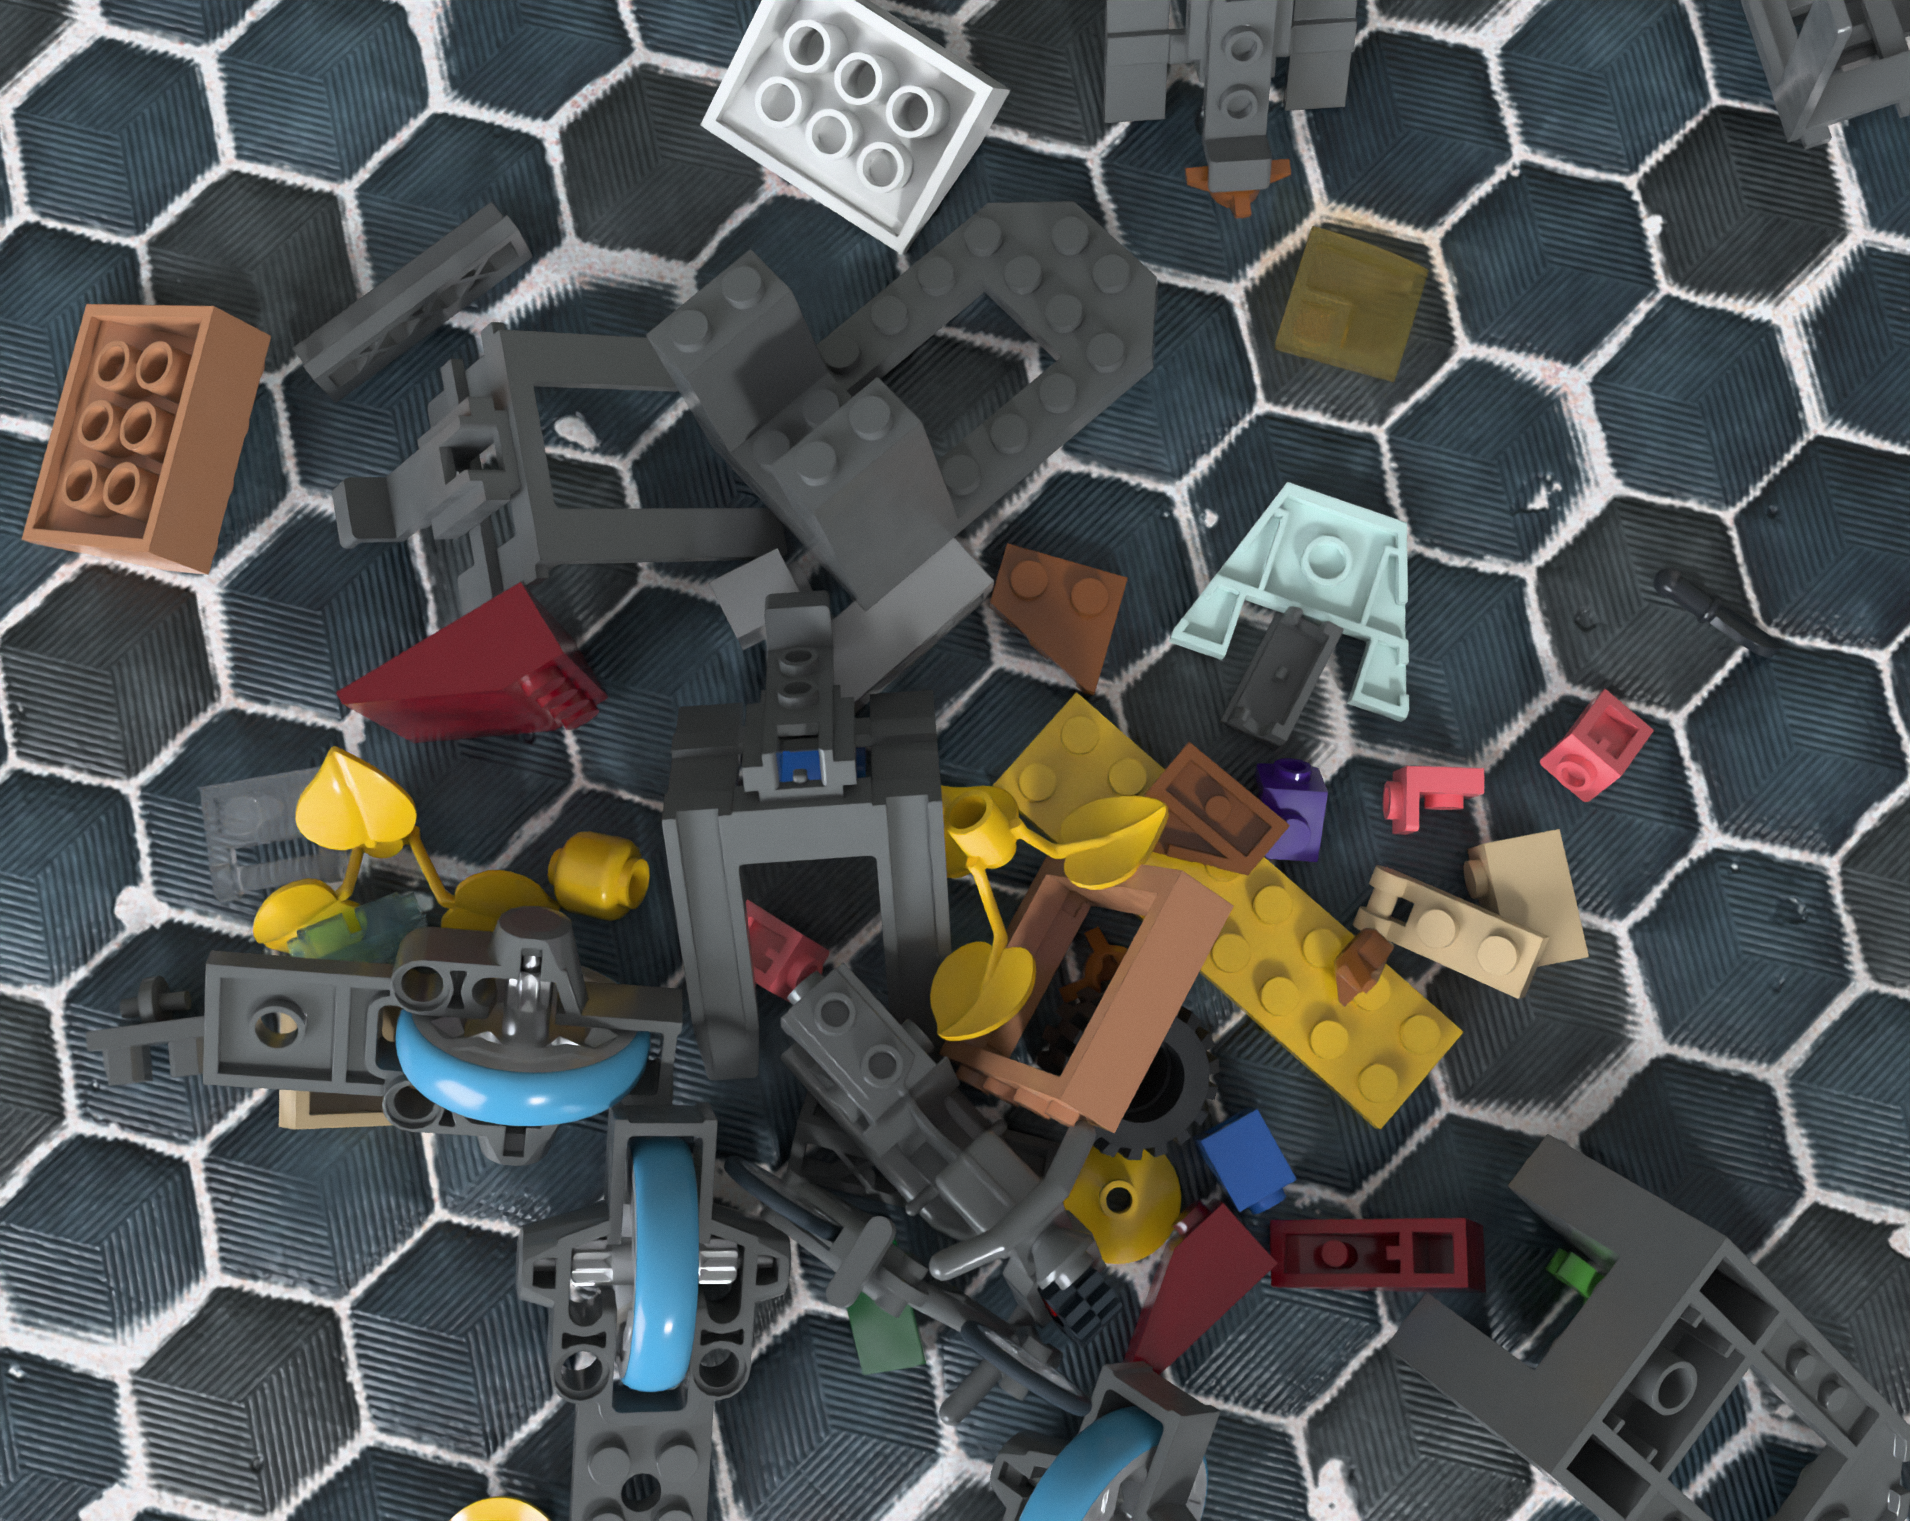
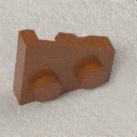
M1007 543L989 608L1010 627L1018 629L1029 640V644L1047 660H1052L1077 683L1076 687L1084 694L1094 696L1128 578Z
M1190 742L1186 744L1143 796L1163 801L1169 808L1167 823L1152 852L1189 862L1214 866L1218 869L1243 875H1249L1290 827L1285 820Z

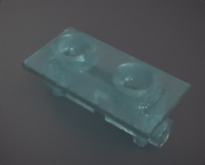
M397 891L354 908L362 930L351 934L341 913L298 929V937L287 940V947L291 957L395 964L401 940L409 932L417 928L429 927L426 914L422 915L414 892L401 896L400 892Z

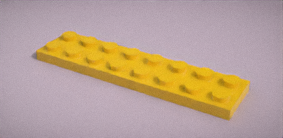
M1076 692L993 784V787L1009 792L1018 804L1019 813L1055 844L1063 843L1060 834L1061 825L1064 819L1077 808L1102 798L1144 796L1165 769ZM1152 852L1144 865L1182 870L1234 905L1199 973L1374 1128L1382 1129L1463 1034V1031L1387 964H1385L1378 983L1367 994L1365 992L1358 993L1344 1007L1338 1000L1334 960L1355 936L1265 857L1249 875L1168 857L1167 855ZM1134 914L1143 922L1145 916Z

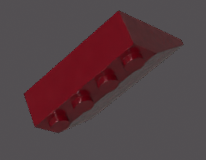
M521 582L336 692L343 705L414 744L555 731L563 725L566 730H572L594 718L600 711L597 705L609 698L571 635Z

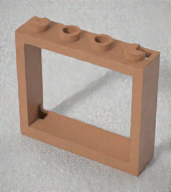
M1047 855L1006 930L1008 936L1006 948H1025L1029 950L1035 959L1036 979L1030 997L1021 1010L998 1029L973 1039L961 1041L946 1040L939 1054L943 1057L947 1056L951 1062L959 1066L955 1073L959 1081L974 1087L985 1095L989 1096V1094H992L1012 1106L1018 1108L1020 1105L1044 1119L1050 1120V1118H1053L1067 1127H1074L1078 1120H1085L1094 1126L1115 1133L1234 905L1182 870L1143 864L1139 866L1132 877L1116 886L1097 890L1081 888L1074 885L1065 875V858L1054 859ZM1096 906L1145 916L1061 1076L1059 1077L1009 1059L1090 907Z

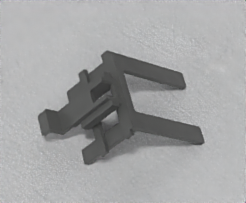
M1741 0L1788 143L1801 139L1804 150L1830 142L1832 136L1829 125L1895 104L1899 118L1910 115V50L1905 37L1910 36V0ZM1803 23L1798 37L1795 26Z
M491 322L480 332L484 350L482 357L466 371L464 370L463 359H450L441 367L444 390L428 404L427 409L431 429L417 440L419 450L387 477H347L332 490L340 545L346 549H353L361 542H404L419 529H426L430 525H432L434 539H459L469 531L475 565L460 574L457 579L463 616L519 582L524 586L540 584L549 578V570L561 564L755 560L777 548L782 557L787 554L782 522L769 508L560 509L555 505L534 386L679 392L649 339L644 337L505 330L504 323ZM494 443L499 470H482L479 454ZM510 501L516 536L496 549L490 515Z

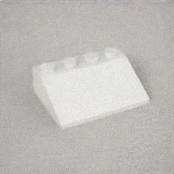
M762 0L700 126L903 255L911 247L981 145L1010 89L870 0Z

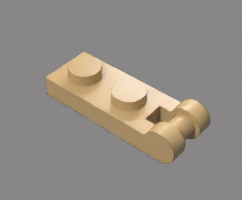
M1376 865L1369 882L1374 887L1367 907H1359L1353 922L1354 927L1359 930L1375 928L1390 942L1517 999L1526 996L1549 936L1399 871ZM1398 897L1414 903L1407 923L1391 916Z

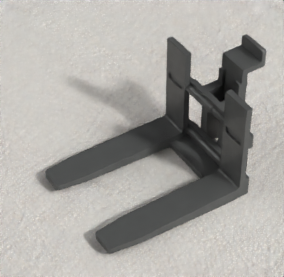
M1106 0L1104 122L1165 119L1167 63H1194L1199 82H1204L1202 145L1208 164L1207 185L1209 191L1219 193L1267 189L1270 185L1272 153L1266 137L1270 82L1271 78L1275 76L1276 57H1287L1283 98L1285 111L1345 107L1351 51L1354 50L1357 19L1355 16L1357 0H1187L1186 27L1181 29H1169L1170 0Z
M822 590L769 594L765 598L764 610L768 646L766 690H761L760 703L747 704L745 726H743V702L679 707L676 733H673L671 746L672 763L668 793L665 794L662 812V827L693 1030L707 1077L710 1080L754 1078L759 1074L760 1015L741 865L873 856L877 860L889 1012L900 1025L906 1019H910L924 1032L935 1047V1050L928 1056L938 1064L944 1058L939 1052L946 1040L940 1038L937 1034V1022L931 1008L930 993L932 982L939 966L952 952L942 792L933 690L870 694V717L856 718L854 697L841 698V686L834 685V647L829 593ZM871 747L872 780L871 777L857 778L856 748ZM819 750L821 779L809 780L806 769L793 770V781L782 782L783 751L803 752ZM741 754H743L742 774L744 786H738Z

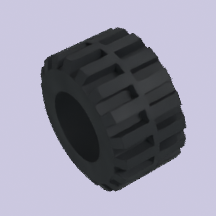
M1111 980L1101 981V993H1098L1089 986L1076 992L1080 1001L1077 1005L1072 1007L1064 1002L1055 1011L1062 1017V1020L1056 1028L1047 1024L1042 1038L1050 1043L1049 1050L1038 1051L1037 1065L1045 1072L1061 1076ZM1181 1006L1116 1132L1112 1133L1093 1125L1096 1131L1093 1146L1101 1153L1115 1157L1118 1152L1127 1160H1141L1143 1149H1145L1153 1157H1158L1168 1153L1166 1145L1168 1141L1174 1140L1177 1144L1182 1145L1191 1137L1186 1130L1193 1121L1202 1125L1209 1113L1203 1110L1202 1106L1205 1099L1215 1100L1218 1086L1212 1083L1209 1077L1211 1074L1219 1072V1058L1207 1051L1215 1043L1210 1032L1199 1026L1202 1021L1192 1011Z

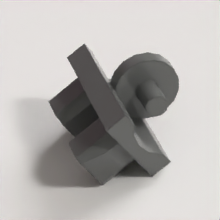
M160 975L143 978L140 983L138 997L121 999L120 1001L121 1016L123 1018L140 1016L143 1024L86 1031L87 1051H102L103 1064L109 1086L153 1081L150 1046L168 1044L171 1078L203 1074L204 1016L172 1020L173 1012L189 1010L191 1008L189 991L170 992L168 983Z

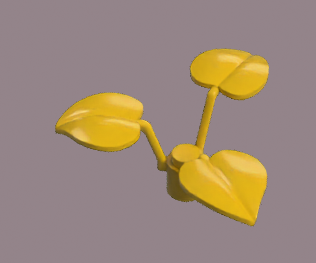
M333 746L327 753L318 773L302 792L298 800L296 823L300 832L307 839L320 846L334 850L352 849L343 883L335 892L326 883L311 878L297 880L280 887L259 908L253 923V935L259 944L263 943L270 949L296 955H332L352 947L365 934L367 927V913L364 907L348 900L354 891L364 853L374 858H390L397 855L405 844L410 845L437 902L441 906L449 908L441 919V928L493 932L502 913L512 908L540 906L559 911L560 905L558 901L550 898L533 880L505 870H487L473 874L458 884L455 889V895L449 893L445 889L421 841L420 828L415 826L417 813L411 796L397 782L375 766L343 749Z
M941 785L947 878H961L972 873L994 938L992 945L980 941L968 943L948 955L939 966L932 982L930 1001L932 1012L937 1022V1034L940 1038L947 1041H961L983 1036L998 1029L1021 1010L1030 997L1035 984L1036 962L1029 950L1022 947L1006 948L1008 936L985 872L986 868L996 869L1007 864L1016 852V840L1022 839L1051 858H1065L1064 872L1074 885L1090 890L1116 886L1132 877L1141 864L1144 865L1150 857L1169 817V808L1166 803L1143 796H1116L1089 802L1077 808L1064 819L1060 829L1063 843L1055 844L1026 827L1019 818V807L1016 800L1006 790L993 786L948 787Z

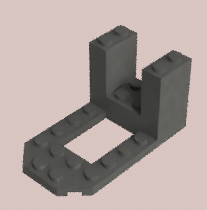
M1074 201L987 203L817 345L792 290L751 249L648 332L646 336L713 449L866 612L1154 368V331L1158 304L1157 276ZM985 292L1044 348L1056 362L942 458L936 461L922 421L880 379Z
M1549 1134L1546 1135L1533 1154L1526 1160L1508 1187L1576 1252L1608 1271V1274L1595 1286L1592 1295L1562 1335L1552 1343L1549 1352L1537 1368L1533 1370L1427 1292L1386 1345L1454 1404L1603 1521H1714L1668 1480V1477L1749 1368L1826 1443V1446L1815 1461L1806 1465L1801 1471L1796 1487L1777 1513L1766 1521H1905L1908 1517L1910 1491L1900 1485L1902 1462L1910 1461V1425L1727 1236Z

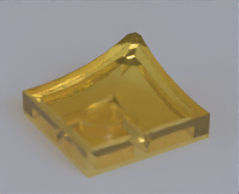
M1312 226L1275 341V350L1394 382L1429 270L1377 246Z

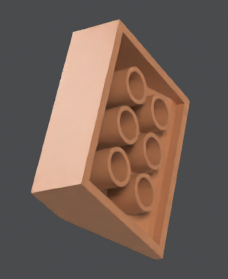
M86 304L22 540L33 544L161 570L209 575L213 556L218 547V537L228 499L233 490L234 476L244 438L249 429V419L256 392L264 372L265 358L271 336L215 306Z

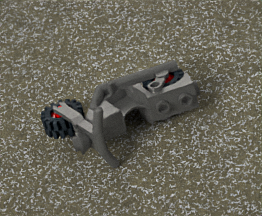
M844 962L825 978L818 971L810 974L787 997L793 1006L781 1017V1028L796 1042L779 1059L906 1199L908 1204L905 1210L909 1216L919 1214L935 1231L962 1240V1242L938 1251L931 1257L929 1262L931 1275L937 1280L946 1281L1000 1258L1005 1267L1002 1274L1016 1302L1026 1314L1029 1312L1041 1329H1044L1053 1320L1056 1326L1065 1335L1067 1334L1076 1345L1078 1344L1081 1348H1084L1123 1310L1121 1301L1115 1297V1292L1104 1282L1105 1279L1100 1274L1107 1265L1102 1259L1092 1232L1069 1210H1065L1063 1201L1069 1196L1095 1142L1096 1131L1093 1125L1088 1121L1078 1120L1074 1127L1070 1126L1045 1178L1041 1180L1001 1136L1007 1130V1122L999 1119L991 1125L958 1089L960 1083L948 1057H944L936 1064L928 1056L935 1050V1047L914 1022L906 1019L900 1025Z

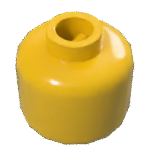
M592 831L578 832L567 840L563 848H559L553 853L548 866V880L554 886V893L561 907L570 913L606 921L620 919L630 909H636L642 903L649 885L650 873L648 862L642 859L639 848L631 840Z

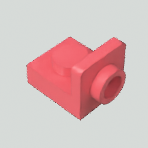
M1604 689L1591 700L1564 738L1545 753L1540 760V764L1579 799L1589 802L1623 775L1654 730L1608 690Z
M1405 766L1394 771L1393 781H1386L1383 790V814L1385 819L1392 820L1393 834L1407 835L1419 830V798H1424L1425 809H1464V799H1471L1484 794V768Z
M747 899L746 910L755 982L769 992L790 1002L787 999L788 995L805 978L815 971L822 974L823 964L829 956V950Z

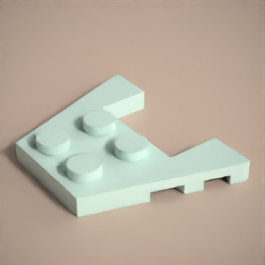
M1287 482L1192 607L1176 625L1171 633L1169 642L1222 660L1226 655L1244 600L1284 613L1290 606L1299 607L1303 610L1302 618L1316 625H1320L1321 622L1330 621L1344 629L1342 634L1366 642L1347 704L1402 722L1407 718L1409 712V695H1406V665L1409 663L1408 640L1405 636V604L1408 602L1407 522Z

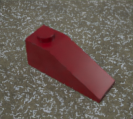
M1213 1198L1207 1205L1200 1199L1195 1201L1172 1223L1171 1226L1177 1233L1166 1243L1123 1363L1144 1361L1153 1367L1155 1373L1160 1375L1278 1264L1224 1203L1216 1198Z
M1467 1218L1270 1220L1271 1257L1278 1263L1271 1269V1287L1391 1292L1486 1293L1483 1225Z

